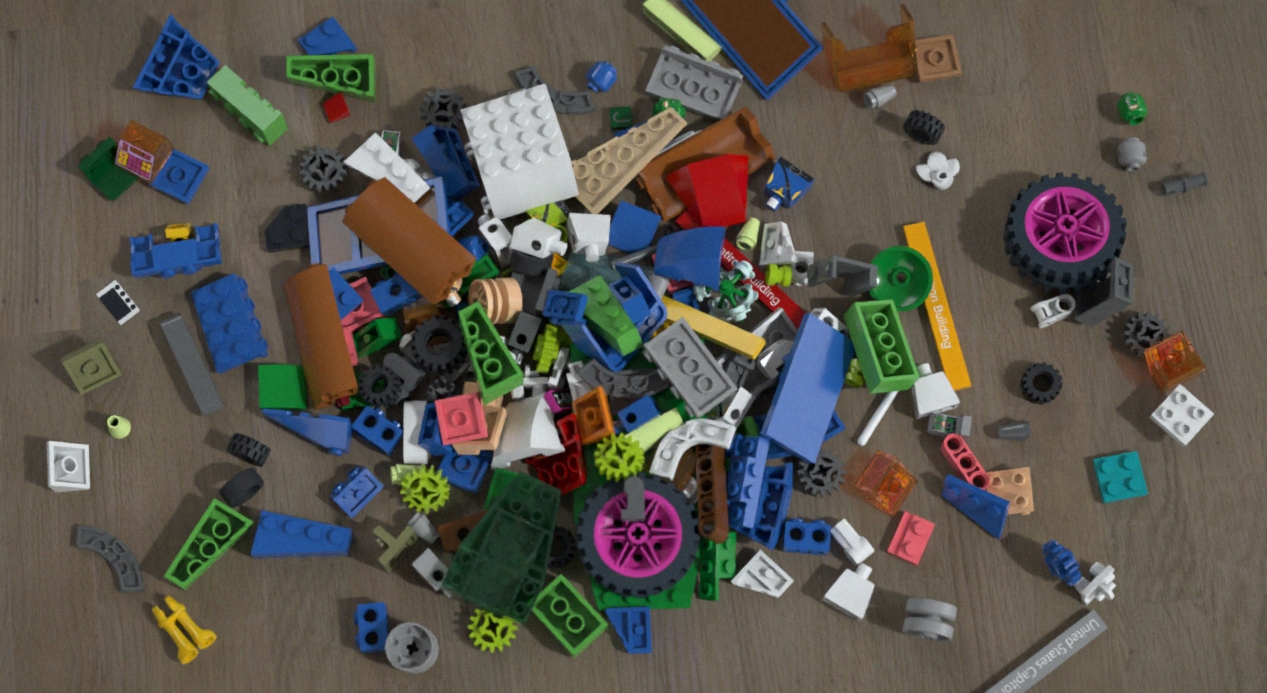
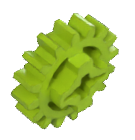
M546 324L544 332L538 334L532 357L533 360H537L536 372L547 374L550 365L555 364L560 344V338H556V326Z
M620 433L619 438L611 434V440L604 437L603 445L598 444L597 451L594 453L596 459L595 466L599 468L600 475L607 473V480L613 476L616 482L619 481L620 477H623L625 481L628 479V475L636 477V470L641 471L642 463H644V449L642 447L639 448V441L632 442V436L630 435L626 439L623 433Z
M422 464L421 470L414 466L412 473L406 472V478L402 479L401 485L403 487H401L400 493L405 494L403 497L404 502L410 501L409 508L416 506L417 512H420L421 508H423L426 513H429L430 508L436 512L438 504L440 506L445 505V499L449 498V492L447 491L450 490V484L446 483L448 480L447 476L441 477V469L435 472L433 465H431L430 469H426L425 464Z
M492 602L491 608L483 604V611L475 610L477 617L470 616V620L474 622L473 625H468V629L474 631L469 635L470 639L476 638L477 640L474 642V645L482 644L481 650L483 652L487 647L490 648L491 653H494L495 648L503 652L502 646L505 644L510 647L509 639H516V636L512 633L518 630V626L512 625L517 621L516 617L510 618L509 616L512 611L509 609L505 612L503 604L499 608H496L495 602ZM492 613L500 614L504 618H495L493 617ZM485 617L483 626L478 628L480 620ZM489 619H491L495 626H498L496 628L497 637H495L491 630L487 631L490 628ZM508 627V632L503 639H501V634L503 630L507 629ZM487 636L493 639L494 643L486 642L482 637Z

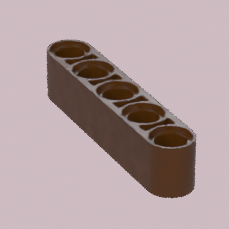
M699 443L695 445L699 532L713 543L721 544L727 539L729 533L725 449Z

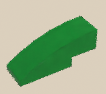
M488 255L475 261L470 274L462 278L461 287L456 291L461 298L458 304L468 298L469 288L475 279H493L499 274L498 269ZM445 299L436 303L443 314L455 307V305L450 307Z

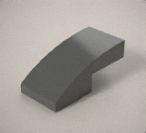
M733 352L724 371L735 386L743 388L749 371H753L759 354L755 360H752L737 352Z

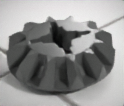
M438 379L428 387L426 400H429L430 403H435L439 399L440 394L449 393L447 398L461 396V393L453 382L446 379Z

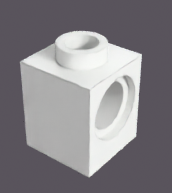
M795 251L797 263L790 264L792 267L791 283H794L796 286H806L808 284L807 272L799 273L796 271V267L803 266L808 271L809 265L813 264L814 252Z

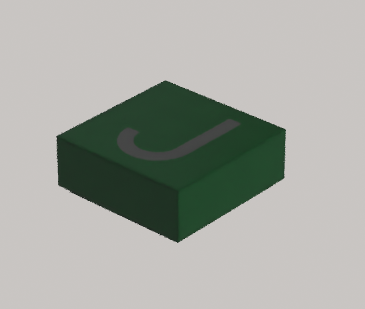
M631 106L609 108L611 131L625 130L633 127Z

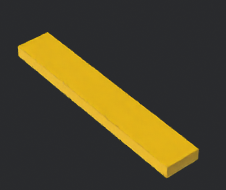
M664 295L661 299L667 308L666 322L674 324L683 317L696 335L752 360H755L766 344L764 338Z

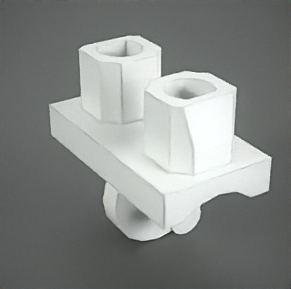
M525 365V371H522L524 374L523 385L510 391L512 401L524 399V390H533V396L546 393L548 377H539V372L530 371V365Z
M1096 562L1089 570V574L1095 579L1090 583L1082 577L1080 581L1074 584L1075 589L1081 595L1083 603L1088 605L1094 598L1100 602L1104 597L1108 600H1112L1115 597L1112 592L1116 587L1112 582L1115 579L1113 567L1110 565L1105 567Z

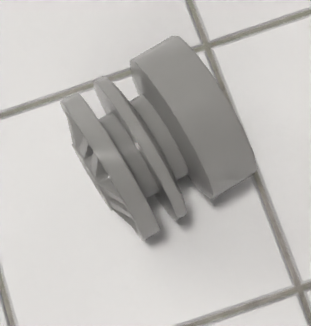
M407 622L398 625L390 632L386 640L385 650L387 658L393 666L407 673L418 674L427 671L434 665L438 658L439 645L437 638L430 630L418 623ZM416 644V647L419 648V651L414 652L412 655V651L409 650V647L415 646Z

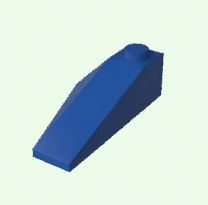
M263 408L262 413L265 418L329 451V454L334 456H342V453L349 454L353 435L352 424L349 418L319 414V418H316L306 412H301L298 416H294V413L290 411Z

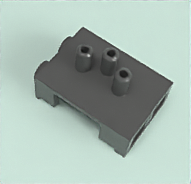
M1114 258L1107 265V270L1111 271V276L1102 283L1096 281L1095 287L1088 290L1086 286L1082 287L1081 292L1076 293L1075 320L1093 327L1133 304V265Z

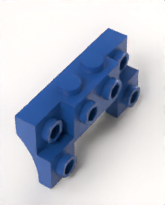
M214 223V225L205 227L195 226L197 241L190 239L154 245L152 234L138 238L130 237V263L133 277L140 278L157 275L163 279L174 277L175 274L192 275L196 271L202 270V267L222 264L218 224Z
M734 434L729 449H725V458L731 459L726 482L728 526L754 527L769 439L760 436L745 437Z

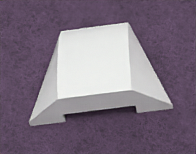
M545 393L507 405L505 408L507 415L497 449L493 453L490 466L491 471H494L496 467L501 469L509 467L511 461L540 453L549 456L565 451L559 441V430L555 427L553 421L554 414L544 398Z

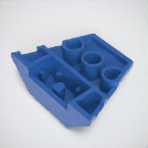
M170 14L132 89L201 100L208 87L206 82L213 77L220 61L201 43H198L189 34V31L186 28L184 29Z
M725 227L689 229L659 239L654 274L676 281L684 279L693 282L694 286L699 287L701 284L712 287V291L719 292Z
M785 463L775 467L766 466L764 468L754 527L741 528L730 526L770 550L774 549L783 534L792 495V463Z

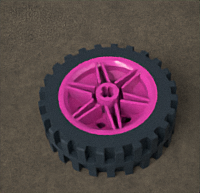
M1063 172L1056 173L1055 178H1049L1048 174L1042 176L1039 183L1033 180L1029 182L1027 191L1022 188L1018 192L1017 200L1013 199L1010 211L1008 212L1003 241L1006 242L1004 248L1006 255L1011 254L1009 263L1012 267H1019L1018 275L1021 278L1029 277V284L1034 287L1037 283L1043 285V291L1050 292L1051 288L1059 289L1058 294H1065L1068 289H1073L1074 294L1080 293L1082 287L1086 286L1088 290L1095 287L1097 280L1102 283L1107 278L1108 272L1111 273V271L1107 270V265L1111 263L1112 259H1119L1127 234L1124 230L1127 222L1126 218H1121L1123 213L1122 206L1115 205V195L1113 193L1107 195L1105 193L1106 187L1100 183L1099 186L1092 184L1093 179L1090 177H1086V180L1079 179L1076 173H1072L1071 177H1064ZM1040 232H1045L1046 235H1044L1043 237H1041V236L1039 235V233H1040ZM1081 245L1084 249L1077 250V246Z
M638 472L636 474V477L640 478L644 483L645 521L622 522L620 528L614 527V521L617 519L621 520V510L628 509L627 496L624 493L625 480L623 477H620L619 481L616 482L613 477L604 485H599L595 492L587 498L582 511H580L576 527L579 556L588 574L595 579L596 583L608 589L607 591L627 598L656 596L674 587L690 569L696 557L700 541L699 521L696 518L692 503L690 504L686 498L687 495L683 491L680 492L671 481L667 482L660 479L661 476L655 474L654 476L645 475V472ZM657 519L662 521L660 528L653 526V522ZM636 529H641V533L644 532L645 536H641L640 540H635V536L631 535V533H635ZM617 542L622 544L620 551H616L613 547ZM657 542L662 544L660 551H655L653 545ZM640 554L642 561L635 562L633 559L634 555Z

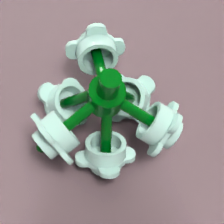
M734 260L732 271L727 272L720 267L719 290L721 297L709 300L707 305L710 307L709 315L715 318L723 316L727 321L734 319V322H742L747 317L746 312L751 311V308H749L750 304L757 300L758 292L754 291L749 283L738 289L735 288L734 283L738 279L746 281L748 277L754 278L755 273L752 271L751 264L747 261L738 262ZM701 284L699 287L693 286V291L697 295L698 301H702L703 297H710L712 287ZM734 293H735V298H736V300H737L739 303H741V304L738 305V306H737L736 301H735V299H734V297H733V294H734ZM725 297H729V300L733 308L728 310L729 302L725 299Z

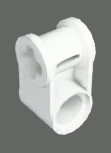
M1062 294L1050 300L1039 302L1030 309L1032 312H1035L1039 321V328H1044L1069 317L1076 303L1071 295ZM1059 303H1066L1069 306V310H1062L1059 307Z

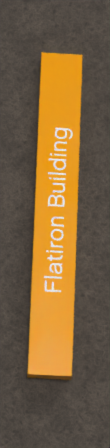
M925 222L903 226L907 246L923 254L932 268L933 286L929 296L924 301V306L943 372L954 391L970 388L971 382Z

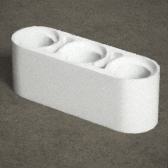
M404 401V464L406 465L427 464L428 451L417 445L427 401Z

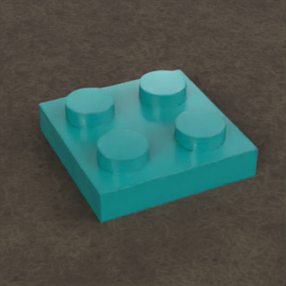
M1137 451L1097 458L1092 461L1103 504L1148 495Z

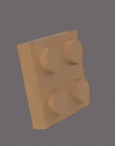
M953 34L911 41L919 83L961 77L962 70Z

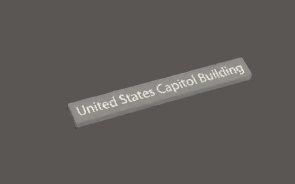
M1093 609L985 693H1024L1105 631L1108 626Z

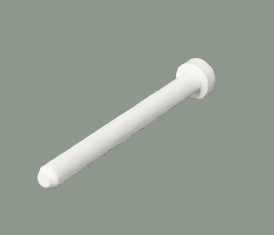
M899 391L887 392L858 438L857 444L864 446Z

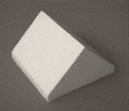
M56 441L47 442L48 487L54 492L90 489L89 445Z

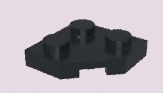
M306 204L284 206L265 229L268 253L310 248Z

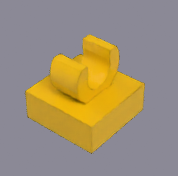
M190 223L168 225L165 229L166 238H171V243L176 242V238H182L183 241L189 240L188 236L191 232Z

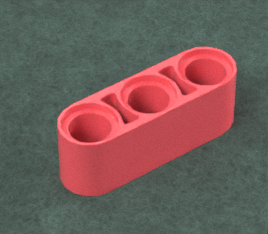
M948 435L941 444V452L959 479L974 485L973 479L978 478L983 483L981 489L985 490L990 483V479L960 435ZM947 442H955L957 450H950ZM960 460L968 461L970 468H962Z

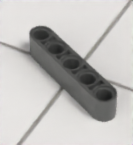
M181 313L161 321L160 325L203 416L206 417L225 408Z

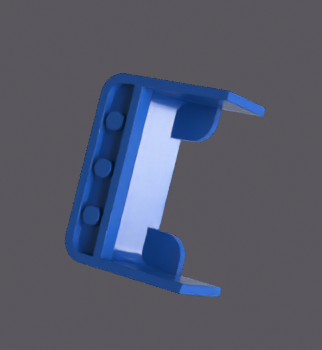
M616 262L614 266L621 277L628 276L642 293L651 312V315L647 316L642 322L634 324L642 343L645 344L666 320L667 308L638 265ZM565 320L560 322L580 351L592 359L595 358L601 366L610 371H620L641 348L639 347L623 356L606 343L604 338L595 335L592 330L587 329L584 324Z

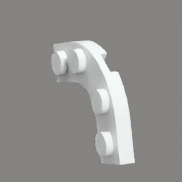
M710 419L686 421V424L675 430L672 429L663 438L656 451L649 473L653 476L655 474L661 476V478L673 480L679 460L689 447L700 443L729 449L736 430L735 426Z

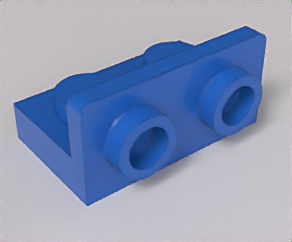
M549 290L542 315L549 318L550 323L562 326L560 324L562 320L589 326V321L582 318L588 296L580 293Z
M362 465L359 468L357 466L348 473V478L343 483L340 482L331 490L332 494L329 496L350 518H353L384 487Z

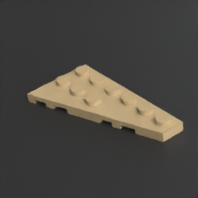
M670 107L648 119L647 123L638 128L634 127L628 130L627 134L619 138L617 136L589 151L583 158L571 161L579 193L575 197L592 214H598L687 125V122Z

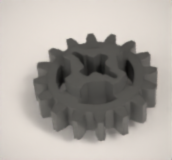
M444 87L442 92H440L439 88H436L435 94L429 91V99L423 98L422 100L425 105L420 106V110L423 112L421 118L425 120V126L434 125L459 129L458 123H464L461 109L467 107L466 101H462V95L456 96L455 89L448 92L447 87ZM431 105H433V106H434V109L431 111V114H430V113H429L430 107H431ZM456 107H458L457 115L454 116L453 112L456 110Z
M317 146V152L310 149V156L304 155L305 163H300V168L303 169L300 171V175L304 177V184H309L310 190L317 187L318 193H321L322 189H326V192L330 193V187L337 190V183L343 184L342 176H347V172L344 170L347 168V165L342 162L344 160L343 155H338L337 149L330 152L329 146H326L325 150H321L320 146ZM322 163L324 164V167H326V168H325V171H324V172H325V176H324L323 173L321 172V171H322Z
M1147 311L1144 317L1141 312L1136 315V318L1132 316L1129 319L1130 323L1124 326V329L1127 331L1122 334V337L1128 338L1124 345L1131 346L1128 352L1136 351V357L1138 358L1142 354L1145 360H1147L1146 351L1151 349L1150 351L1156 349V355L1158 356L1160 351L1164 354L1162 345L1166 344V348H1168L1167 343L1169 341L1167 340L1172 338V334L1167 333L1171 327L1164 326L1166 319L1158 320L1159 314L1157 313L1154 317H1151L1150 311ZM1137 325L1138 327H1137L1136 329H1137L1138 333H1136V335H1134V334H1133V333H1134V328H1135V326ZM1145 333L1146 335H1153V336L1150 338L1149 336H1146V337H1145V336H1142V335ZM1161 336V345L1157 346V338Z
M820 448L816 462L812 464L814 469L808 474L807 468L809 464L807 462H800L798 465L803 469L797 472V475L803 477L799 480V484L805 483L804 491L811 489V496H814L816 492L820 493L821 498L824 497L825 492L832 496V489L839 491V484H844L845 479L841 477L847 473L846 470H841L845 463L838 462L839 454L835 457L831 456L832 450H829L826 454L823 448ZM822 459H825L831 463H826ZM819 469H821L822 472L826 471L824 477L822 474H817ZM836 472V480L831 483L830 476ZM813 482L821 484L822 487L814 485Z

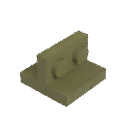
M102 338L61 357L65 369L81 395L122 376L106 341Z
M380 525L373 530L376 537L374 541L385 551L378 559V562L388 573L391 572L418 541L416 532L410 526H407L396 539Z

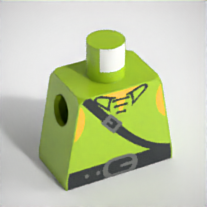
M560 200L528 209L525 215L528 220L536 218L550 226L561 225L565 228L569 213L571 212L563 201Z

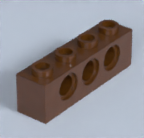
M524 497L438 526L437 528L445 552L451 551V554L455 555L465 551L464 546L472 544L473 548L486 544L485 539L494 536V539L498 540L507 537V531L515 529L516 533L527 530L529 529L528 524L532 523ZM504 513L513 515L514 522L512 525L504 526L501 523L500 518ZM483 520H488L492 524V530L487 534L479 530V524ZM461 528H467L471 532V536L467 541H462L458 538V531Z

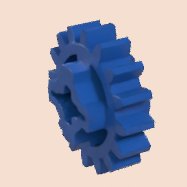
M1052 539L1041 547L1043 549L1042 553L1046 556L1044 561L1054 577L1057 576L1060 580L1065 581L1067 585L1070 584L1071 586L1082 579L1080 576L1081 572L1077 569L1079 564L1069 549H1065L1061 544L1058 545L1056 540L1053 541Z

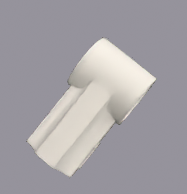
M845 519L831 529V535L843 547L845 555L855 566H858L874 552L871 544L864 537H860Z

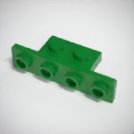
M729 531L727 539L721 544H715L701 535L700 600L718 601L719 578L735 577L736 532Z

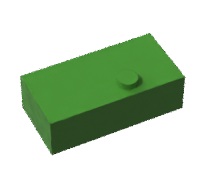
M893 299L854 302L844 314V318L869 393L909 390L920 377Z

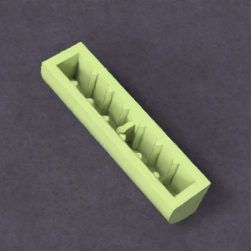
M647 0L643 4V14L689 53L696 54L700 59L708 62L722 50L719 44L667 0Z
M674 408L625 435L624 438L627 439L631 435L632 442L638 440L639 448L642 447L644 454L658 447L663 438L672 429L675 430L684 425L677 409Z

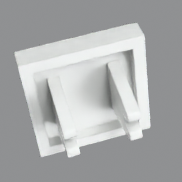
M1179 384L1149 418L1184 447L1214 413Z

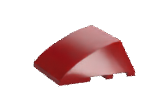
M726 154L687 164L665 177L700 228L729 227L746 222L749 156Z
M575 413L555 423V427L560 433L558 437L560 444L564 447V452L549 456L540 453L529 456L525 460L528 465L532 464L538 472L537 478L553 499L586 484V457Z

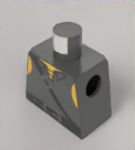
M523 311L519 314L508 345L513 348L511 352L515 354V361L518 365L521 364L525 354L532 355L538 334L542 333L545 326L542 319ZM522 338H527L525 344H519Z

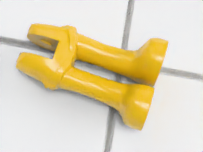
M168 595L164 600L174 613L167 618L157 605L152 608V611L158 621V626L164 628L176 643L179 661L182 664H187L197 656L199 651L176 626L175 623L177 621L181 623L200 649L210 646L217 636L211 630H204L198 627L186 613L185 606L179 604Z

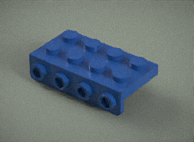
M230 274L191 292L216 371L220 374L258 357L265 358L268 356V344L262 337L260 331L262 326L255 316L254 302L247 293L248 284L243 277L236 274Z

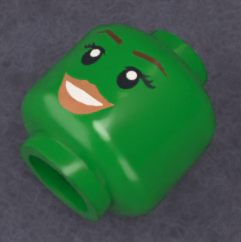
M1125 93L1116 105L1122 122L1131 126L1142 123L1148 113L1145 101L1140 94Z
M660 98L658 102L654 103L653 117L671 107L684 119L685 107L681 106V102L678 99Z

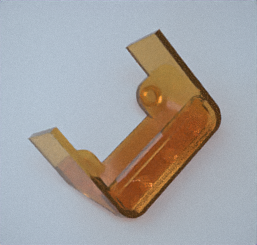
M904 4L900 5L901 24L888 29L886 32V43L846 52L845 44L841 40L835 39L826 22L821 23L824 52L833 83L838 91L848 92L910 78L916 73L918 66L914 18Z

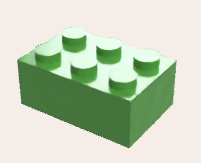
M562 574L527 604L532 614L574 659L608 628L606 621Z

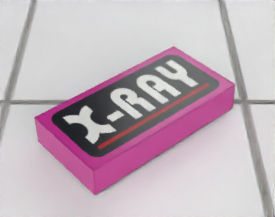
M570 388L550 390L544 394V398L553 414L572 411Z

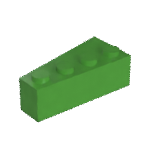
M373 54L286 56V77L290 84L335 94L342 92L344 96L376 103V71Z
M226 65L206 82L210 89L208 93L216 101L220 99L224 103L223 107L229 114L233 115L235 113L239 117V123L244 128L248 129L250 127L254 131V137L260 143L265 142L270 146L288 130L283 114L278 109L274 110L265 98L260 101L261 97L252 87L246 89V83Z
M601 275L569 291L588 296L582 318L589 321L588 327L597 336L604 338L606 343L620 354L625 356L643 346L637 328Z
M476 302L459 311L460 328L483 405L523 385L524 374L480 303Z
M214 498L164 575L165 579L186 591L254 526V522Z

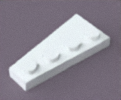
M376 132L344 161L348 167L354 168L364 176L376 181L386 177L414 203L430 189L428 184Z

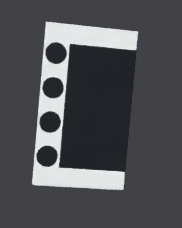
M116 280L96 294L120 325L140 311Z

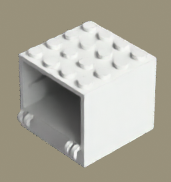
M546 84L461 109L470 142L464 146L469 160H472L471 156L475 155L487 196L481 199L485 214H489L488 210L492 209L494 217L503 219L526 212L528 209L579 195L570 156Z

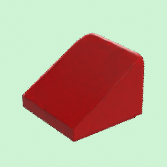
M342 92L323 103L330 123L350 116Z

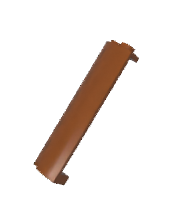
M745 106L654 157L637 174L638 177L635 178V181L641 190L644 189L651 201L650 207L652 212L660 215L663 221L666 222L688 209L683 201L679 199L671 184L667 182L666 176L687 164L726 154L749 156V175L774 161L775 156L772 145L760 133L757 118Z
M386 177L378 181H371L366 190L345 209L346 215L342 223L432 305L448 298L454 282L470 274L476 258Z
M311 264L308 266V269L287 278V282L284 285V293L313 410L336 406L337 398L358 394V386L327 264Z

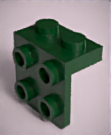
M109 136L106 140L100 141L90 155L87 154L81 159L78 168L97 189L113 202L139 180L143 174H141L142 170L137 165L134 166L132 164L133 161L131 164L128 163L129 157H127L126 166L122 167L116 164L119 147Z

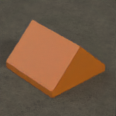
M597 387L572 402L582 445L603 441L604 437L610 439L611 434H614L616 437L607 395L602 387Z

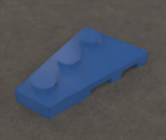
M949 474L944 481L941 496L999 540L1003 533L1010 501Z

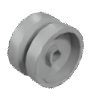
M909 598L907 600L905 611L912 617L904 619L903 633L926 640L952 641L954 628L948 623L956 620L957 608L955 606L931 599Z

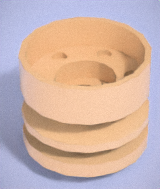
M496 278L495 280L475 279L471 283L468 294V307L479 302L493 325L496 322L498 324L517 322L522 311V294L520 286L514 278Z

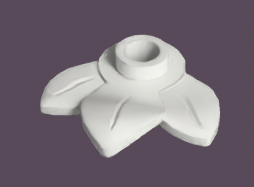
M933 151L928 157V164L917 165L916 171L922 180L932 182L936 188L944 190L953 183V176L959 172L960 165L957 159L947 161L942 153Z

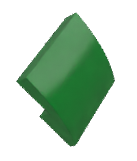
M258 365L260 410H263V408L283 409L286 411L307 410L306 378L303 365Z

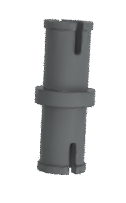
M1205 172L1189 177L1184 175L1180 179L1162 183V191L1165 196L1179 192L1187 193L1190 192V189L1207 186L1208 178Z

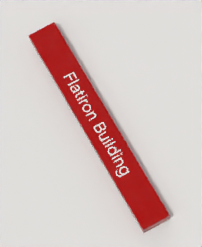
M688 209L675 221V224L683 231L700 228ZM725 238L721 266L729 272L734 268V260L738 262L744 260L750 263L755 277H748L746 281L739 279L737 281L742 286L747 283L751 284L752 289L758 292L757 299L769 311L774 312L778 307L782 308L798 330L806 312L776 284L774 286L766 285V275Z

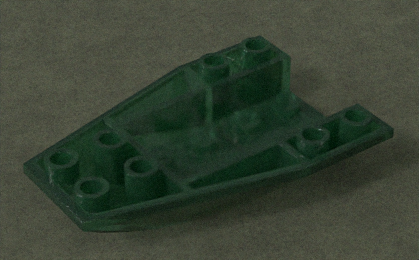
M520 471L462 541L441 587L460 599L494 615L525 625L545 582L562 490Z

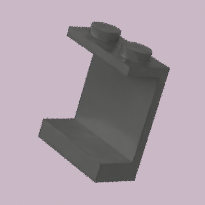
M833 255L809 265L807 271L808 287L812 288L837 276L845 278V295L853 297L877 287L878 266Z

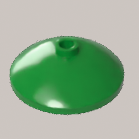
M893 246L881 251L872 260L871 264L878 266L877 287L869 290L875 301L893 299L897 312H904L918 307L927 299L933 286V272L928 260L919 251L907 246ZM903 273L905 280L900 281L897 275Z

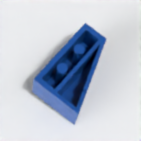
M430 125L412 137L436 177L444 176L448 197L462 198L480 186L456 129Z

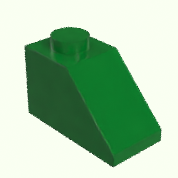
M396 318L375 319L353 335L358 358L386 349L403 337Z

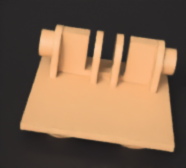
M1029 467L987 473L990 479L987 492L1010 501L1007 515L1018 513L1028 515L1034 511Z

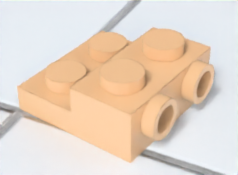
M483 407L488 437L453 443V448H455L458 455H479L480 450L497 449L507 415L504 407Z

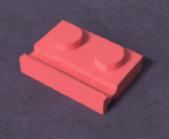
M905 511L887 553H891L917 566L935 524Z

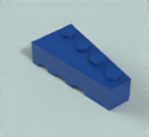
M262 511L251 555L254 559L349 556L354 533L349 528Z

